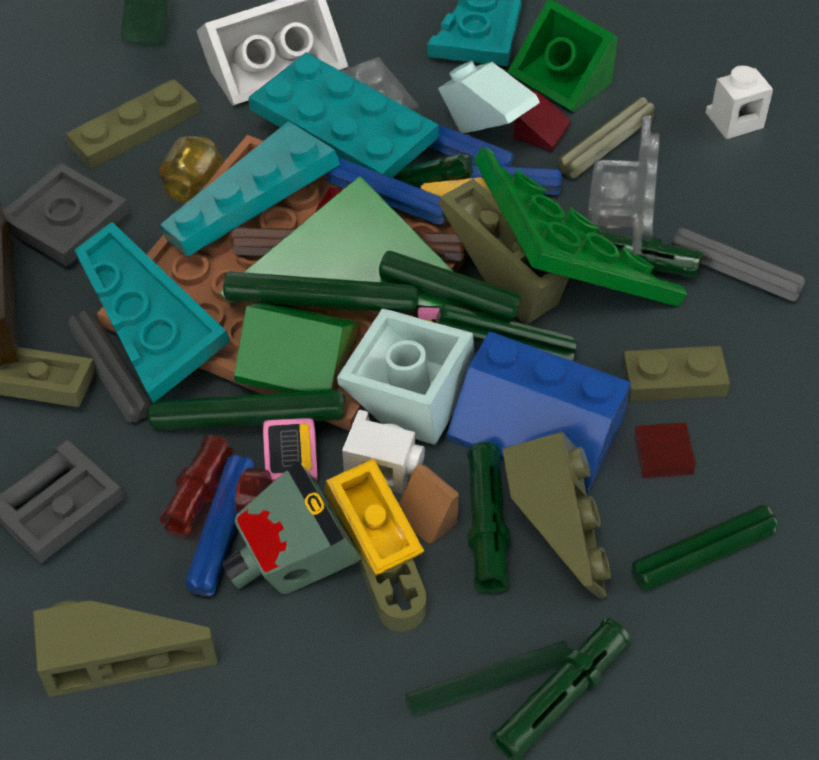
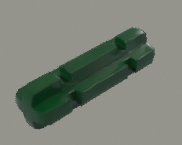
M455 154L448 156L445 160L440 158L413 165L411 169L405 167L393 178L421 188L423 183L469 179L474 171L471 166L472 159L469 155Z

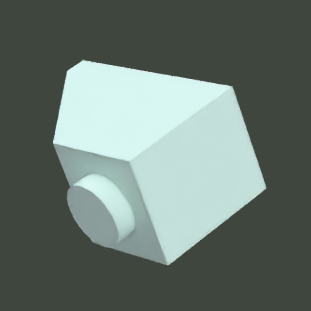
M473 61L467 62L449 73L452 79L438 88L461 133L509 124L540 103L536 94L493 62L475 66Z

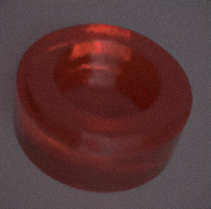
M247 468L242 472L235 493L237 514L272 484V477L268 470Z

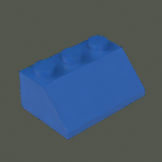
M489 331L468 367L448 428L447 440L471 449L473 444L479 442L494 443L500 448V461L505 462L503 448L563 432L576 447L581 446L585 451L590 467V477L584 478L586 493L588 494L624 420L631 382Z

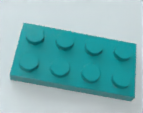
M307 52L248 97L250 110L273 124L282 127L289 121L336 151L337 157L392 178L439 138V125Z

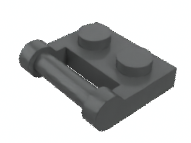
M67 439L53 448L54 455L0 494V526L40 564L124 499L121 487ZM66 470L68 471V473H66L64 476H62L60 479H58L56 482H54L52 485H50L48 488H46L44 491H42L40 494H38L36 497L30 500L19 510H15L18 506L24 503L27 499H29L31 496H33L35 493H37L39 490H41L43 487H45L47 484H49L63 472H65Z

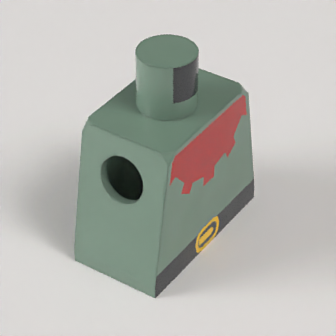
M298 461L236 515L234 523L246 546L222 561V566L238 589L263 575L281 594H289L357 563L362 557L320 485L301 462Z

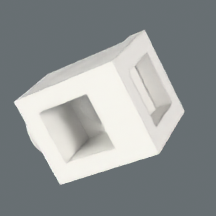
M737 66L731 71L730 75L717 79L713 103L706 107L705 113L725 139L763 129L773 88L756 68ZM741 110L744 116L738 117L739 111Z
M358 410L342 450L344 472L374 458L391 491L403 494L415 467L420 463L423 465L425 447L415 444V432L405 430L391 423L380 424L369 421V412Z

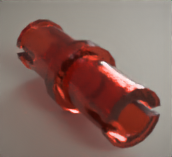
M214 435L205 436L190 466L182 469L176 479V486L178 488L166 510L163 511L159 518L161 524H166L164 528L167 531L178 536L189 535L205 502H209L214 498L218 487L217 480L225 467L227 459L233 454L232 447H227L229 443L226 440Z

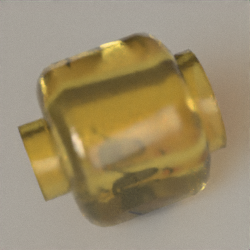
M185 136L178 138L159 166V176L163 183V188L175 200L187 203L199 193L204 185L210 182L224 163V160L218 152L217 146L205 137Z

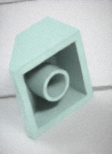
M382 308L338 375V384L381 424L391 423L398 425L405 430L415 432V439L436 445L454 413L468 367L475 357L473 333Z

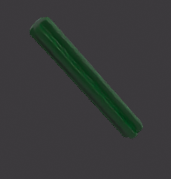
M231 271L226 273L223 284V294L230 301L379 312L384 308L398 313L412 314L417 308L418 300L417 287L410 284Z
M340 390L160 400L149 405L148 420L155 430L262 425L267 420L313 418L314 422L342 420L346 414V399Z

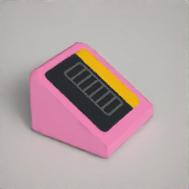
M313 418L264 421L263 439L266 484H272L298 461L318 481L316 432Z

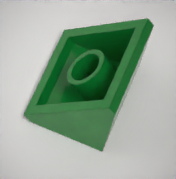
M547 0L507 73L567 109L576 112L612 83L618 36L554 0Z
M259 303L246 306L234 372L235 382L282 393L336 390L338 385L337 377L347 363L360 330V322L280 304Z

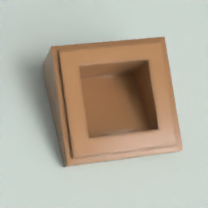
M420 463L415 467L399 501V505L414 533L427 544L432 545L458 524L459 493L427 466Z

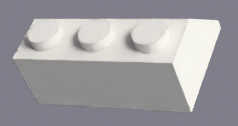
M276 0L207 22L196 31L210 71L232 106L249 101L248 97L305 52L338 70L349 67L326 0Z

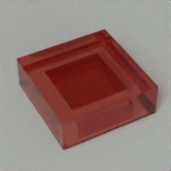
M686 422L635 426L634 440L642 478L692 475L694 473L696 463Z

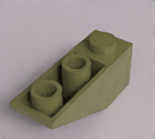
M563 432L503 448L512 500L584 587L598 599L608 598L604 580L611 578V570L604 548L602 546L597 547L594 528L600 527V516L594 498L587 496L584 478L590 477V467L584 449L581 446L576 447Z

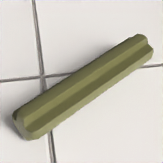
M644 97L637 98L560 156L557 169L568 179L576 178L653 119L654 104L648 102Z

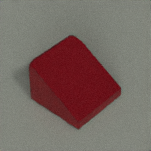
M532 90L537 95L540 103L514 120L513 138L553 152L570 127L571 120L544 96Z

